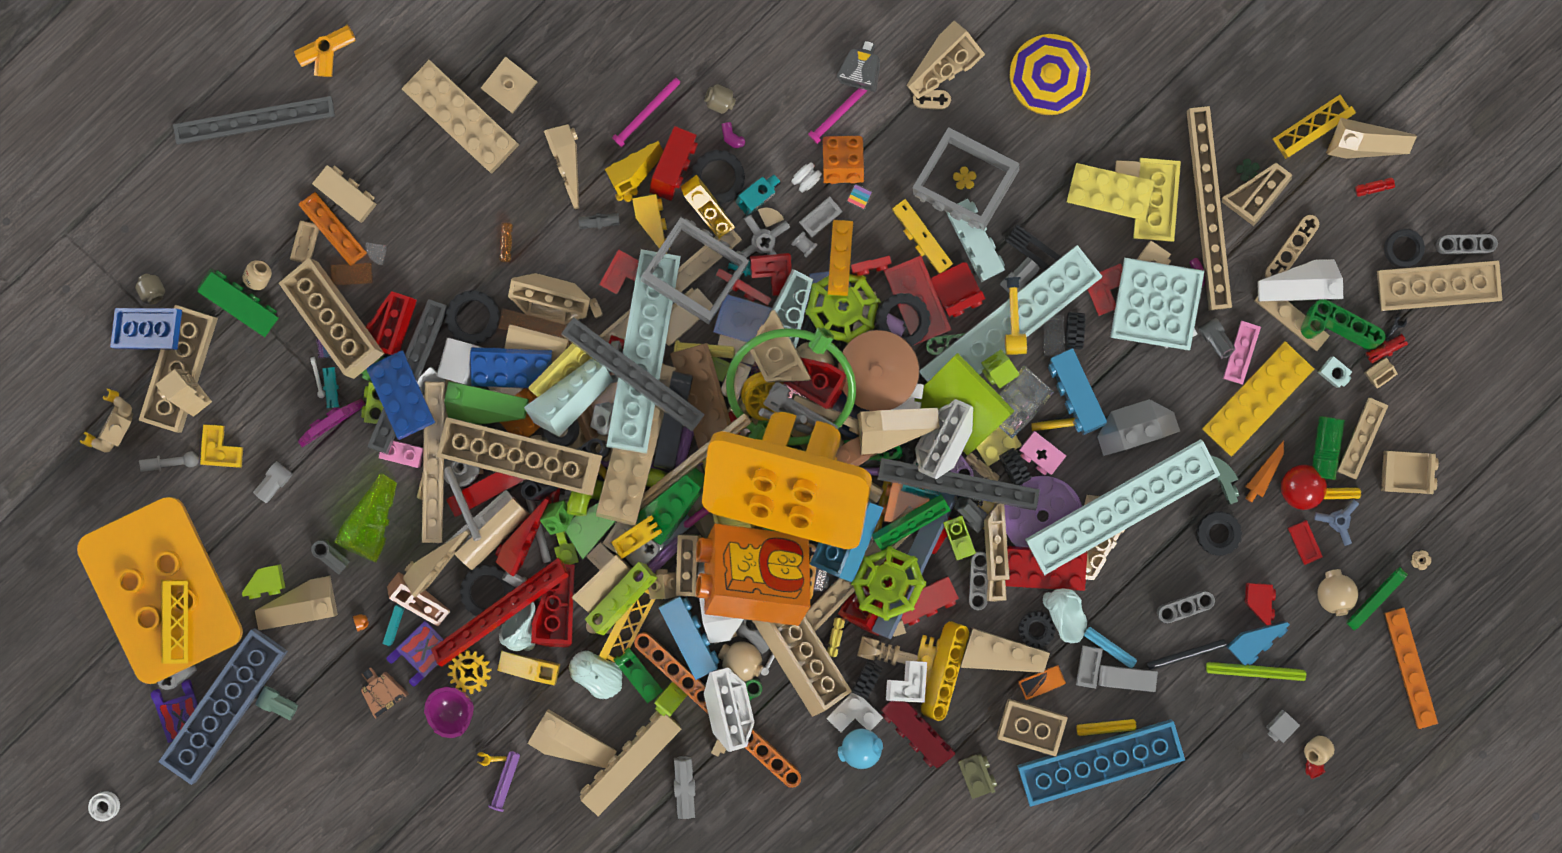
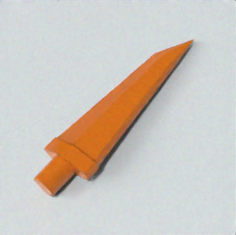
M1284 440L1245 486L1250 490L1245 498L1252 503L1257 495L1261 497L1265 495L1268 485L1284 455Z

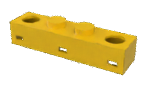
M906 199L892 208L894 214L905 227L903 232L909 240L914 239L917 244L915 248L922 257L924 255L927 257L938 274L953 264Z

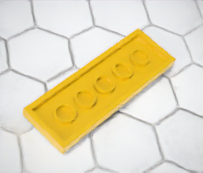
M1283 342L1209 420L1202 430L1232 457L1310 375L1314 368L1287 342Z

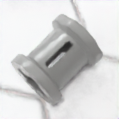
M804 231L791 244L792 246H797L804 253L805 258L818 246L817 243L811 242L805 236Z

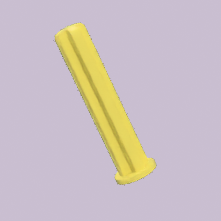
M676 340L674 352L701 344L682 343ZM708 344L711 357L733 358L735 355L733 346Z

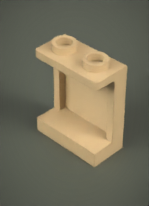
M1384 451L1381 491L1433 494L1434 490L1437 489L1435 470H1438L1439 464L1436 454Z

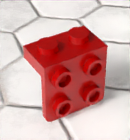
M962 262L931 278L935 291L948 316L953 315V317H957L964 313V309L970 306L973 309L983 304L982 300L985 299V296L979 289L966 262Z

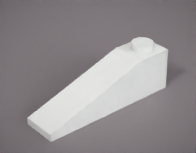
M1334 259L1313 260L1258 281V301L1343 299V278Z

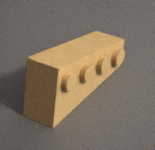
M971 627L960 667L1044 673L1050 653Z

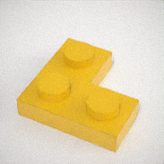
M203 424L200 465L242 467L243 447L223 446L225 426Z

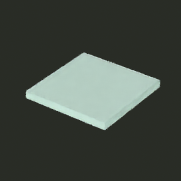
M1124 257L1110 337L1190 350L1205 271Z

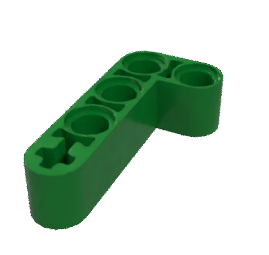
M1325 299L1318 300L1308 309L1301 326V333L1307 339L1315 338L1327 328L1367 350H1373L1385 340V333L1381 328ZM1318 308L1322 310L1323 314L1318 311ZM1335 317L1340 320V323L1336 321ZM1310 324L1315 327L1316 331L1311 328Z

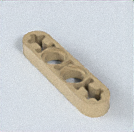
M1307 215L1300 220L1265 271L1266 278L1272 275L1270 270H1275L1278 267V264H1275L1276 261L1286 267L1285 270L1280 268L1278 273L1291 268L1318 230L1319 220L1316 216ZM1312 219V224L1314 228H1309L1306 231V233L1309 234V236L1307 237L1303 232L1298 230L1299 228L1301 230H1304L1307 226L1305 220L1310 221ZM1295 235H1300L1303 238L1301 246L1293 244L1292 239ZM1284 251L1289 252L1292 256L1289 263L1281 260V254Z

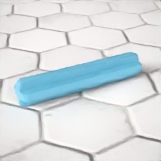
M1091 627L1086 629L1084 633L1086 638L1129 668L1135 666L1137 660Z

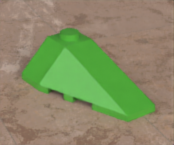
M448 381L444 403L448 418L480 425L525 419L527 411L524 407L529 404V399Z

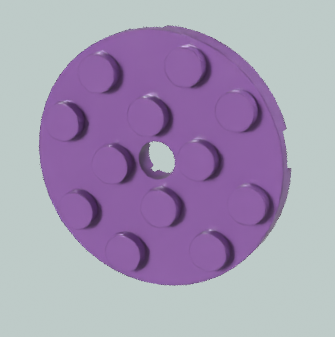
M1050 476L1031 477V480L1020 486L1040 489L1037 509L1034 511L1004 505L1006 534L1015 546L1029 547L1025 541L1026 538L1082 507L1078 495L1067 483ZM1041 510H1045L1048 513V519L1044 522H1040L1037 518V514Z

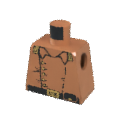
M369 668L362 673L368 685L362 688L361 691L375 719L409 695L387 672L378 677L374 670Z

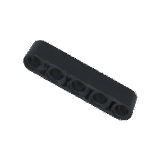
M673 371L669 388L687 402L689 401L693 375ZM664 412L654 467L674 470L683 425L666 412Z
M594 438L577 448V450L601 455V460L609 455L611 447H606L607 441ZM598 444H601V450L597 453L596 447ZM529 480L522 486L521 493L527 500L540 501L559 489V487ZM533 487L536 488V493L534 496L531 495V490Z

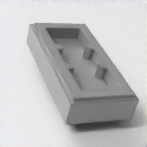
M829 196L799 223L813 237L843 211Z
M1082 645L1075 685L1096 689L1102 648Z

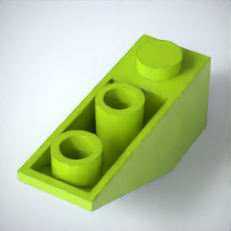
M672 681L656 699L654 704L657 706L655 709L662 716L667 714L670 717L686 698L687 694Z

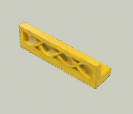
M1338 95L1272 140L1284 158L1287 159L1337 126L1340 118L1348 119L1356 112L1352 106L1348 107L1341 95ZM1337 101L1345 110L1339 115L1330 113L1332 104ZM1318 113L1327 115L1325 124L1322 126L1314 124L1315 115ZM1300 125L1310 126L1307 136L1297 135ZM1283 136L1293 137L1292 145L1287 149H1284L1279 141Z
M161 580L162 664L188 663V581ZM171 585H183V594L178 599L171 594ZM177 603L183 608V615L178 620L171 615V609ZM171 618L175 621V623L172 626ZM177 624L183 629V635L178 640L171 636V630ZM176 645L183 649V659H171V650Z
M638 599V607L633 608L634 603L615 623L599 655L600 657L614 662L613 659L615 657L609 655L613 647L621 645L623 654L625 653L624 650L628 647L631 648L655 599H651L649 604L642 606ZM647 607L643 614L642 608ZM639 609L642 618L639 622L632 624L629 615L632 611ZM637 625L634 631L632 626ZM630 627L632 632L631 639L622 642L621 630ZM617 638H619L620 643L615 644ZM628 643L625 649L623 644Z

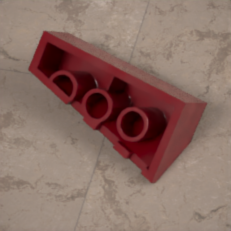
M888 701L881 708L883 711L882 717L888 723L892 721L897 726L895 729L902 738L906 736L911 741L909 745L916 753L919 750L925 756L923 760L930 767L934 765L938 768L955 755L954 750L909 702Z

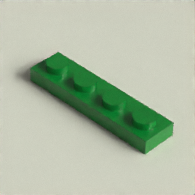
M942 494L891 524L879 529L872 534V537L882 551L948 513L951 509Z

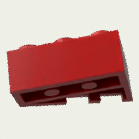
M674 126L653 174L649 193L672 201L676 189H679L682 184L683 172H687L691 162L689 160L690 154H694L697 149L698 143L695 142L696 134Z
M391 291L377 310L375 317L367 324L366 329L384 353L393 355L400 352L417 301L416 299Z

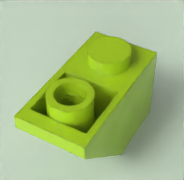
M963 516L943 522L956 560L976 554Z
M281 564L257 569L243 590L242 596H249V599L261 597L260 593L268 592L269 595L281 593L280 589L286 588Z

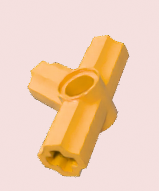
M347 25L326 36L319 37L316 41L295 50L294 53L301 67L315 61L314 76L332 77L334 52L355 42V35L350 26ZM324 41H328L330 44L327 51H322L321 44Z

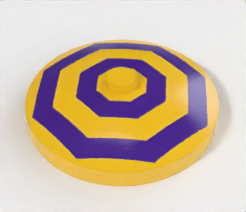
M1056 34L1036 36L1019 48L1011 62L1009 72L1011 88L1018 101L1035 113L1042 115L1064 113L1076 106L1088 89L1090 83L1088 59L1083 50L1069 38Z

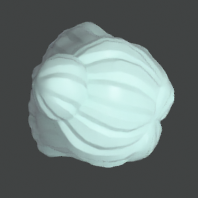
M1061 588L1054 590L1052 593L1046 592L1043 595V604L1049 610L1061 639L1068 643H1078L1083 638L1087 627V619L1082 611V600L1073 590Z
M534 602L502 624L499 641L508 649L513 651L523 649L530 651L534 648L535 643H531L532 621L535 614Z
M590 651L578 652L573 657V660H571L569 664L571 678L584 686L594 697L608 699L621 691L622 671L616 663L605 660Z

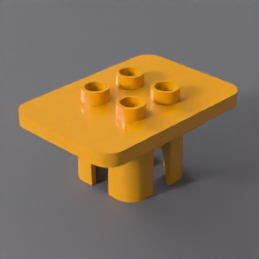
M776 412L771 415L762 440L725 431L716 432L712 435L707 450L702 504L707 511L722 517L843 549H853L859 545L864 529L872 477L868 471L859 466L837 461L835 456L840 445L841 435L833 425L816 421L806 451L787 447L797 415L786 412Z
M173 497L159 499L86 534L80 539L77 547L79 558L131 667L140 681L146 684L157 683L233 647L240 641L243 633L242 625L192 520L180 500ZM161 580L188 581V663L162 664ZM171 585V594L176 599L183 594V585ZM177 603L171 609V615L178 620L183 615V608ZM171 618L172 626L175 623V621ZM178 624L171 630V636L176 640L183 635V629ZM176 645L171 650V659H183V649L180 646Z

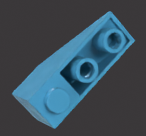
M1283 621L1242 632L1227 645V648L1243 665H1251L1258 659V653L1262 650H1268L1273 645L1272 641L1277 636L1280 638L1288 631L1287 627L1290 624Z

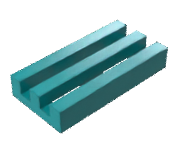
M395 605L382 644L387 646L393 644L405 609L403 606Z

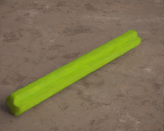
M1207 662L1206 672L1212 674L1305 681L1306 671L1301 669Z

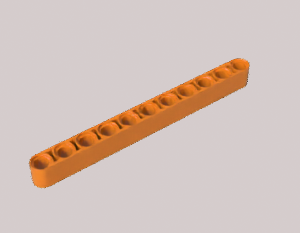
M648 632L639 633L634 641L635 647L708 713L706 701L699 700L697 696L698 692L705 691L706 685L700 679L695 680L692 672ZM645 636L649 639L647 647L639 645L638 640L640 637ZM661 650L664 653V659L656 660L653 657V652ZM672 663L679 667V672L676 674H671L668 671V666ZM686 677L692 678L694 685L689 688L685 687L683 679ZM752 729L753 739L748 742L745 748L786 786L792 788L798 786L801 782L800 771L756 730ZM760 745H764L768 748V752L765 755H760L757 752V748ZM774 759H780L783 762V766L775 769L771 763ZM793 772L797 774L798 779L795 782H789L786 778L787 774Z

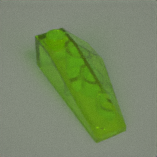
M380 474L343 523L334 543L376 563L385 545L386 538L384 533L390 520L387 517L389 508L393 505L397 482L384 474Z

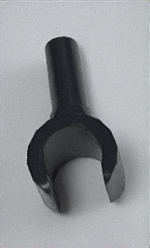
M1401 312L1396 314L1395 324L1385 335V338L1388 340L1398 328H1403L1407 324L1408 317L1404 321L1398 320L1401 317Z

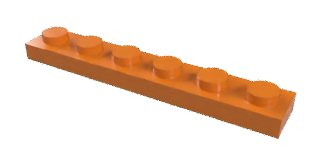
M1402 607L1385 612L1384 616L1417 729L1438 724L1405 608Z

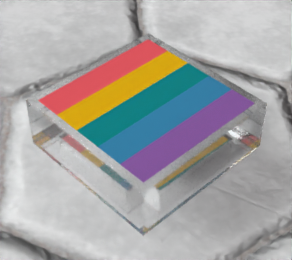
M854 184L846 202L865 210L873 192Z

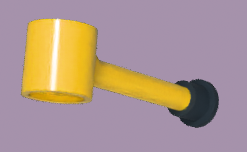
M1008 277L1005 280H1007V288H1009L1011 334L1005 335L1006 355L1027 354L1026 334H1019L1017 288H1019L1021 277Z

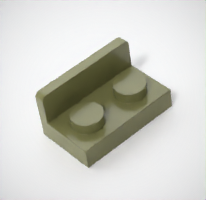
M977 753L958 761L972 799L995 792L994 787L997 786L994 776H989L987 768L990 765L986 756L982 757L981 753Z

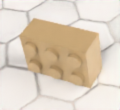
M1007 699L997 739L1057 756L1067 716Z

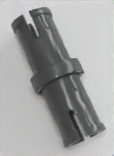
M596 213V215L578 217L580 230L597 227L602 229V227L620 225L619 213Z

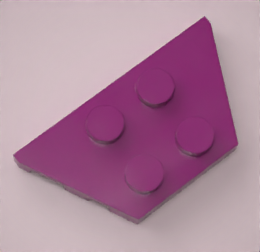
M361 398L342 408L332 409L326 414L327 418L324 420L318 419L309 425L311 428L304 433L298 440V443L303 448L363 408V406H366L365 402Z

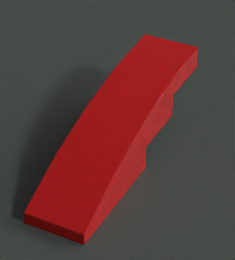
M496 472L462 490V494L470 510L526 479ZM453 495L446 499L454 516L461 515L462 512L455 496Z

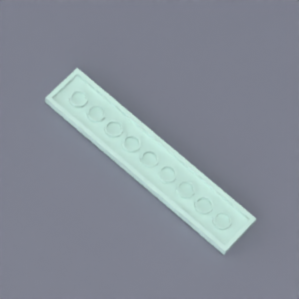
M1078 245L1017 292L1019 334H1026V337L1102 278L1101 274ZM1010 299L921 368L919 372L928 382L957 353L979 375L982 373L981 370L984 369L981 362L1000 349L1006 354L1005 335L1011 334Z
M641 249L623 354L657 380H660L673 301L641 282V276L657 254L654 251ZM665 254L653 275L675 288L681 256ZM619 377L606 447L647 454L655 404Z
M1200 439L1031 535L1025 541L1041 571L1046 575L1220 476V473L1204 442Z

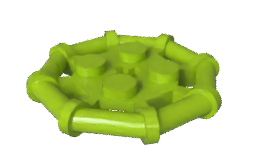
M849 274V282L856 284L854 288L848 287V296L828 295V291L824 287L828 285L829 275L811 285V294L805 314L809 316L816 329L820 327L830 330L832 325L843 327L844 333L832 330L830 332L834 335L835 340L849 344L855 337L875 328L874 322L880 299L874 294L865 276ZM860 287L862 288L868 299H862L861 295L857 291ZM819 294L824 296L822 307H816ZM839 302L848 304L846 311L838 309ZM864 306H870L867 319L862 316ZM822 312L828 320L825 326L818 317V313ZM857 321L862 324V326L850 332L849 326Z
M888 546L887 549L867 557L864 556L855 579L851 582L860 604L859 608L862 611L865 610L884 618V621H889L890 618L910 610L913 611L923 587L926 586V581L923 579L917 562L918 558L898 551L893 546ZM886 558L884 564L880 566L874 565V562ZM893 558L904 561V564L900 566L893 563ZM870 567L872 570L867 580H865L863 578L868 568ZM911 568L915 579L909 580L906 570ZM889 578H892V586L885 588L884 580L888 581ZM863 586H868L870 595L867 598L865 597ZM909 586H913L914 589L908 600L904 596ZM877 600L884 603L883 609L872 605V602ZM899 600L904 603L901 606L890 609V604L898 603Z

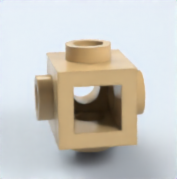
M667 569L655 570V575L658 578L649 587L650 599L677 597L676 572H668Z

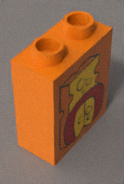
M714 524L707 538H699L696 547V561L704 563V574L700 573L698 575L696 597L704 598V614L800 625L810 608L809 539L783 532Z

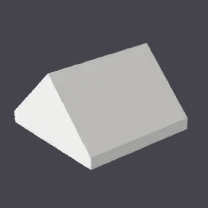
M447 338L436 376L471 386V347H483Z

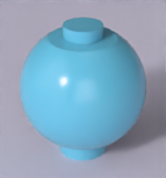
M856 729L844 738L842 746L838 747V756L842 762L846 761L854 768L867 769L875 765L879 760L883 743L872 731Z

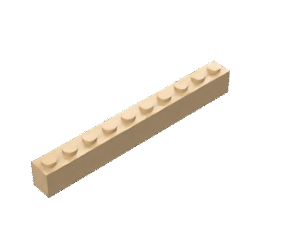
M1210 106L1190 108L1187 110L1208 309L1232 308Z

